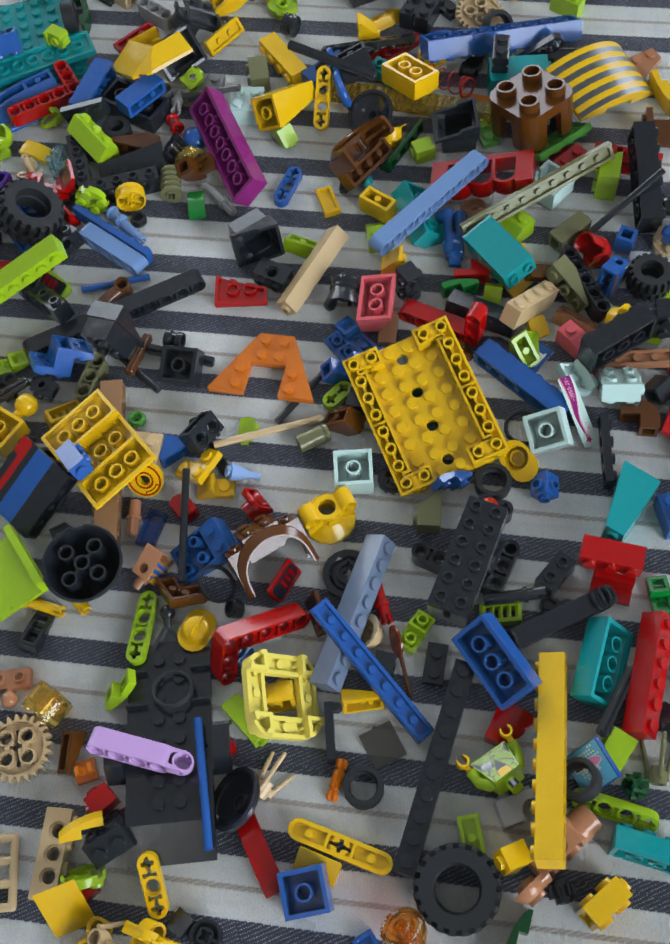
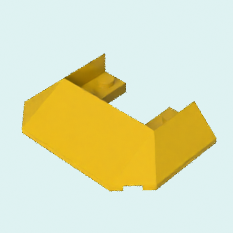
M156 26L130 39L113 65L116 74L135 80L140 77V74L148 76L158 72L193 52V50L179 31L162 40L163 38H160Z

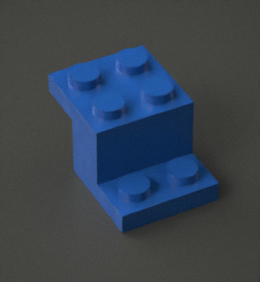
M52 334L48 353L29 351L28 359L33 372L36 374H51L57 378H70L74 359L93 361L94 352L91 346L85 343L86 340Z

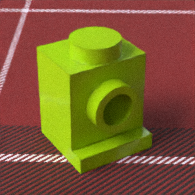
M51 24L43 32L47 46L53 45L63 50L71 42L67 30L55 24Z
M193 66L179 78L181 84L190 92L195 91L205 79L202 76L204 74L199 67L194 68ZM195 75V79L191 80L190 77Z

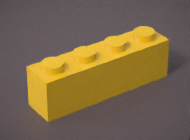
M275 32L259 39L260 47L258 49L260 54L266 55L268 63L275 67L276 72L283 76L285 82L290 85L301 83V72L307 69V67L293 51L287 49V45Z

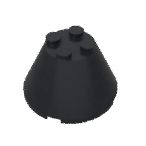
M82 524L83 526L70 527L59 533L46 548L42 559L43 579L48 589L58 598L72 603L89 602L108 592L118 580L123 565L122 549L117 539L108 530L100 526Z

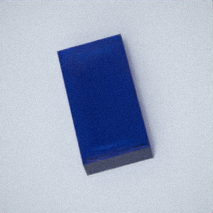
M149 509L135 544L145 547L149 543L155 547L169 517L168 514Z

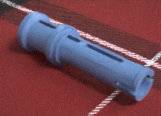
M111 206L106 211V217L112 220L117 228H122L141 245L145 244L142 239L146 242L147 238L128 221V217L125 214L119 212V208Z

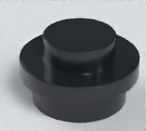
M135 212L132 214L130 222L135 228H141L146 225L147 217L142 212Z

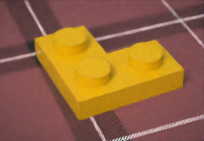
M208 448L201 454L197 462L184 460L174 475L182 480V469L188 468L190 469V482L202 485L223 455L218 450Z

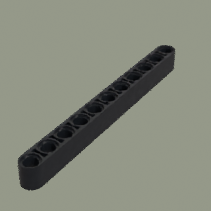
M191 269L117 300L112 304L125 306L134 320L200 292L205 288L206 283L198 269ZM84 314L65 322L63 325H58L24 340L22 346L27 358L29 351L47 354L52 334L85 340L80 334L88 316Z

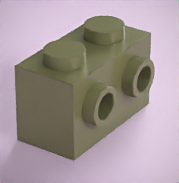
M266 55L247 57L246 73L250 74V76H247L248 86L264 87L265 90H271Z

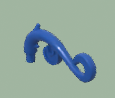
M328 47L326 49L327 54L335 56L332 48ZM333 67L332 75L338 96L343 106L349 111L352 100L344 86L339 69Z

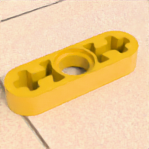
M148 850L143 852L138 858L137 869L148 913L154 919H162L166 916L170 903L159 857L155 852ZM146 857H148L149 861L153 860L150 866L151 873L147 876L145 874L149 872L147 864H143ZM156 879L159 882V889L150 890L147 886L148 880ZM159 895V905H164L161 912L153 908L156 905L155 896Z

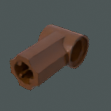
M118 277L114 281V286L103 294L99 301L113 303L132 295L133 288L126 277Z

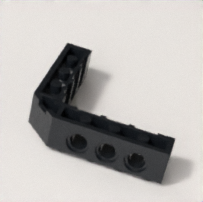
M72 135L66 136L77 190L80 186H84L83 188H88L89 186L96 187L106 194V200H109L110 203L116 202L115 189L126 182L140 184L144 188L145 195L161 191L156 165L92 180V173L89 168L90 162L86 154L88 152Z
M69 223L64 224L52 234L62 242L67 256L85 244L78 229ZM40 277L19 291L21 297L60 325H63L75 315L68 301L40 282Z

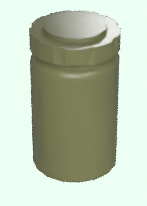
M325 424L295 435L297 445L302 453L332 440L330 431Z

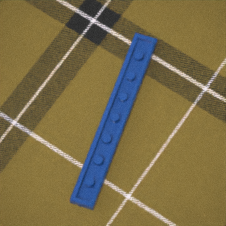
M325 597L309 613L417 745L421 744L435 729Z

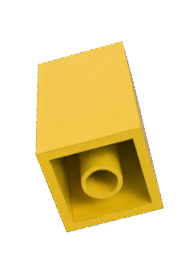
M313 81L288 85L251 98L259 132L284 127L315 98Z

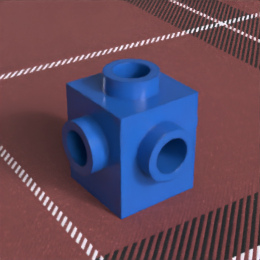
M547 470L537 473L534 479L531 480L530 496L541 503H549L551 500L559 498V477Z

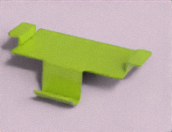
M240 418L238 435L258 430L259 424L254 423L255 418ZM252 439L241 442V445H249Z

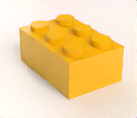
M405 52L382 63V82L415 101L438 89L439 71Z

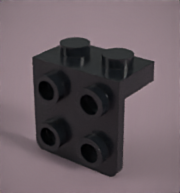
M125 807L121 810H113L107 816V819L103 821L104 826L90 828L85 837L82 850L96 870L135 846V840L123 825Z

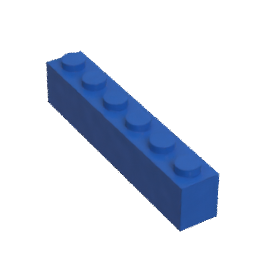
M489 338L474 352V362L538 412L561 406L565 408L567 418L571 415L564 395L558 388L545 381L540 374L533 372L527 364L521 363L512 353L504 350L499 343Z

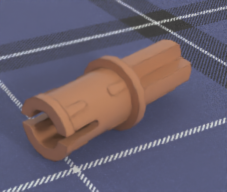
M138 499L130 500L129 514L126 516V520H128L126 535L130 538L138 536L139 522L142 520L140 516L142 501Z

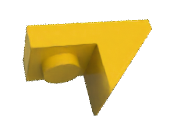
M210 473L202 485L197 484V500L235 499L236 480L228 481L227 478L216 479L214 473Z

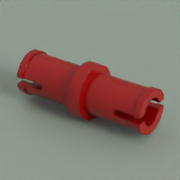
M381 583L374 608L378 611L381 625L386 626V623L390 625L394 620L389 609L390 602L386 599Z

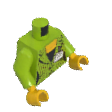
M507 724L510 730L509 734H503L501 728L499 729L500 736L507 739L508 743L505 741L501 742L473 762L471 767L469 766V757L465 754L461 756L466 762L465 765H461L456 760L457 769L465 770V775L477 789L488 792L494 791L498 795H503L508 790L513 794H518L522 791L523 784L521 781L524 779L522 770L525 768L524 753L517 740L512 737L513 729L511 725Z

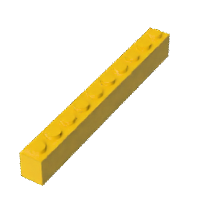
M539 652V661L535 662L536 674H539V678L543 682L535 688V691L538 692V698L534 699L535 712H538V718H534V730L537 731V738H533L534 751H537V758H533V772H536V779H532V791L536 793L535 800L531 802L532 815H535V822H531V836L534 837V845H530V858L535 861L537 869L566 870L568 663L565 652Z

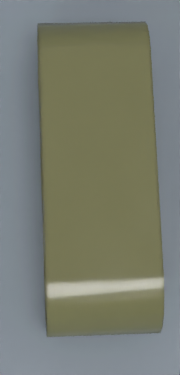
M95 353L93 361L88 360L74 391L80 403L97 388H100V381H104L109 372V365L105 356L101 353Z

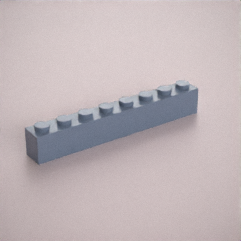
M366 535L337 609L360 639L396 546L386 535ZM328 635L309 682L322 691L340 693L351 663Z

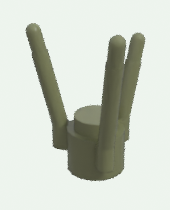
M666 731L662 732L659 765H652V769L649 768L644 740H639L645 769L644 778H648L649 784L655 786H667L670 778V756L667 766L664 767Z

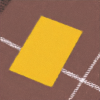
M74 879L32 896L56 938L87 926L88 921L95 917Z

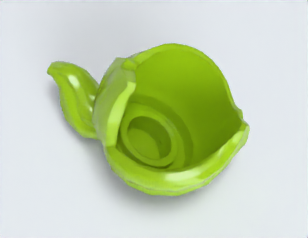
M4 123L0 124V162L4 159H9L12 155L9 148L13 142V135L11 129Z

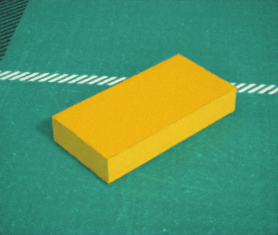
M331 185L315 190L325 218L341 214L340 206Z

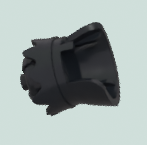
M349 273L339 274L335 279L331 276L330 293L324 302L325 309L329 312L333 311L338 300L348 302V306H352L353 303L358 307L361 282L358 283V279Z

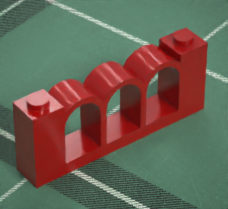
M534 149L485 155L489 159V163L480 174L491 173L490 178L481 183H476L474 178L451 199L460 201L468 198L471 194L478 198L490 196L495 191L502 195H508L535 182L536 159ZM461 159L433 162L430 186ZM515 169L514 175L509 179H498L499 171Z

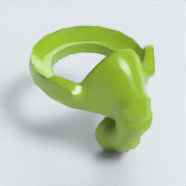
M49 107L52 114L41 119L40 127L42 129H49L53 126L56 127L58 123L62 124L64 117L60 114V109ZM53 117L49 123L43 124L45 119Z

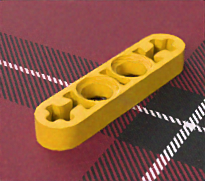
M325 65L318 68L316 75L313 123L319 131H325L329 127L333 75L330 68ZM325 70H326V72L328 73V74L325 75V81H326V82H324V78H323V76L321 75V74L324 73ZM326 86L328 88L327 92L320 94V88ZM326 103V109L320 111L318 109L319 104ZM320 115H322V120L325 122V123L322 124L321 127H320V125L318 124V122H321V116H320Z

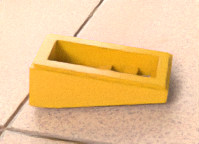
M76 398L43 411L44 420L48 427L51 429L67 415L65 411L68 410L70 413L73 410L72 407H77L80 404L79 400Z
M341 689L340 703L343 714L384 709V703L374 691Z

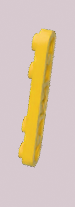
M295 818L288 825V834L291 839L378 876H386L393 869L391 856L382 850L303 818ZM340 841H344V846L350 849L351 852L341 850L340 853H337V848L329 844V842L339 844Z

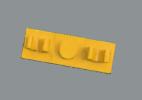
M238 16L232 18L203 42V47L210 57H214L245 31Z

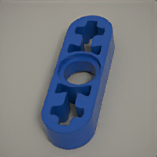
M292 166L286 171L273 195L274 204L277 207H286L302 180V171L299 167ZM285 185H292L290 189L284 188Z

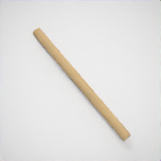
M321 414L213 441L214 448H219L323 422V417Z

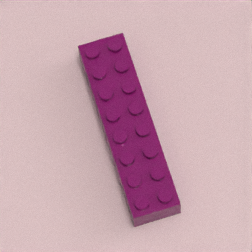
M206 86L189 111L208 151L213 154L216 168L232 201L248 207L267 185V181L222 92Z

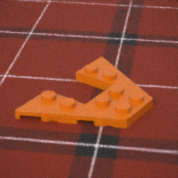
M260 333L207 387L211 392L243 396L253 366L283 369L285 371L277 394L278 400L314 404L294 336Z

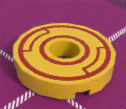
M152 462L127 485L136 495L152 497L157 495L163 488L164 473L159 466ZM141 476H147L150 482L143 481Z

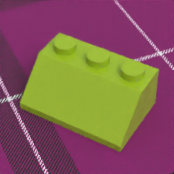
M80 113L73 115L66 130L97 163L120 157L118 147L102 131L101 127L93 122L88 114Z

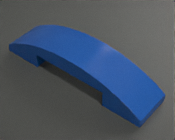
M348 315L334 324L335 329L339 330L348 342L351 341L360 353L375 346L378 351L384 349L382 346L379 348L360 330L358 324Z

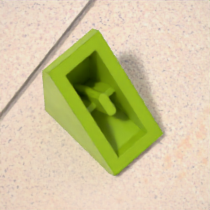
M486 282L483 299L501 305L503 285Z

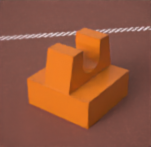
M94 757L75 763L73 768L78 786L100 780Z

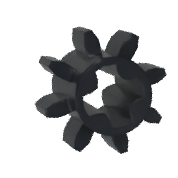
M567 878L553 880L551 882L552 887L547 889L549 900L555 899L556 906L573 903L572 896L577 895L575 883L569 884Z

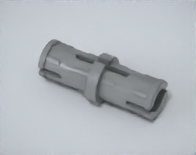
M176 89L171 100V113L177 112L176 114L179 116L184 104L182 98L184 92L180 89V93H178L179 89Z

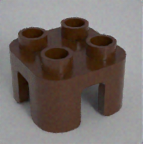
M539 65L525 66L519 74L509 80L499 82L490 93L493 134L498 138L505 135L506 121L509 120L512 124L513 146L517 150L534 149V152L545 148L548 143L547 122L550 118L556 115V130L562 135L567 134L573 127L572 87L565 83V80L562 78H557L542 70Z

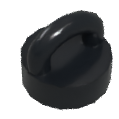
M229 598L225 604L224 611L228 618L239 619L245 613V606L238 598Z

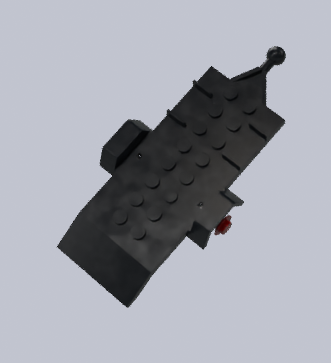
M168 604L160 609L159 613L160 617L164 620V628H162L153 647L147 654L145 662L140 666H132L128 661V668L136 670V685L129 694L128 705H126L127 731L120 732L186 750L193 756L194 768L188 775L179 776L168 772L160 773L103 757V769L108 786L126 785L125 827L136 842L134 847L127 850L128 869H137L138 858L143 852L148 850L158 855L161 866L218 860L214 775L232 774L233 765L231 758H233V753H237L236 740H232L229 732V725L232 724V720L213 722L212 672L210 670L211 649L210 647H205L199 651L192 652L181 647L178 642L177 633L172 629V619L176 615V610L170 609ZM181 670L188 673L193 679L194 691L191 698L182 706L173 709L157 705L151 695L153 682L164 672ZM180 674L165 676L156 686V697L165 704L178 703L189 693V681ZM196 717H202L213 842V850L204 851L193 721ZM146 857L143 864H147L150 867L153 860L149 861L148 857Z

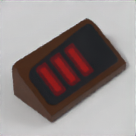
M314 590L305 600V606L316 636L320 637L327 633L309 613L321 601L318 591Z

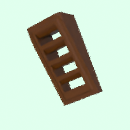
M63 731L57 774L71 775L87 732Z

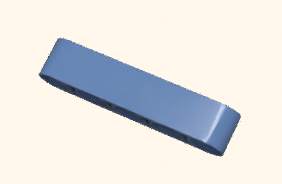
M88 222L79 230L86 245L132 275L137 276L149 265L148 260L142 254L95 224Z

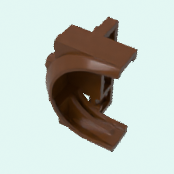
M268 514L258 515L254 518V522L237 528V532L233 533L238 544L228 548V552L224 554L228 561L227 565L235 574L245 594L250 599L256 598V595L248 577L249 563L253 564L284 546L288 538L297 539L308 558L312 557L314 561L319 559L298 517L293 514L282 516L279 522Z

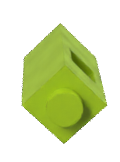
M237 692L221 706L225 714L255 748L264 746L270 740L251 735L248 732L244 699Z

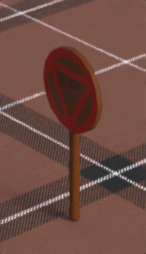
M391 625L389 627L390 645L393 653L397 654V658L400 660L408 696L411 697L412 691L403 659L402 638L398 628L395 625Z

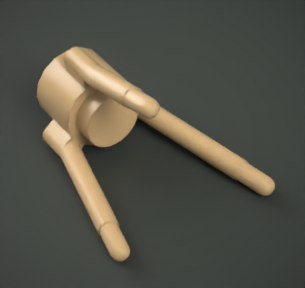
M271 751L258 776L260 781V798L264 801L267 797L272 799L279 790L295 778V775L292 774L273 790L271 789L274 785L269 780L285 758L286 752L281 754L264 778L275 754L274 751Z
M126 920L108 924L98 923L96 928L88 933L87 944H118L112 942V936L107 929L124 926Z

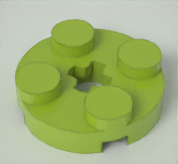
M269 0L268 11L277 20H282L287 12L291 14L298 12L297 0Z
M80 186L75 194V203L86 207L94 215L104 213L110 203L109 200H106V194L93 186L88 188Z
M93 864L75 867L68 871L69 875L65 878L64 875L60 876V883L63 884L74 879L81 892L83 889L90 887L91 889H98L104 886V879L107 877L105 865L98 870L94 868Z

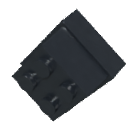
M188 23L181 25L162 39L164 40L179 31L193 50V52L162 69L169 82L186 73L191 66L196 67L207 59Z
M475 97L431 112L435 145L441 143L443 154L476 150L477 139L480 138V122Z
M258 208L228 224L231 234L229 238L239 267L260 261L262 257L272 259L285 254L278 223L270 215L266 216Z
M93 301L86 314L88 319L80 334L86 340V344L95 347L97 353H101L105 357L110 355L115 359H127L134 347L144 348L145 345L133 325L134 321L125 306Z

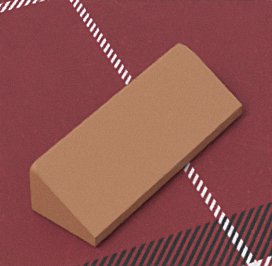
M564 305L555 311L552 318V323L560 327L571 319L585 333H591L600 326Z

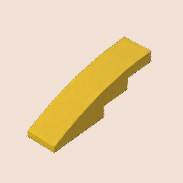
M658 69L651 70L648 84L653 90V95L659 105L670 117L669 81H661Z

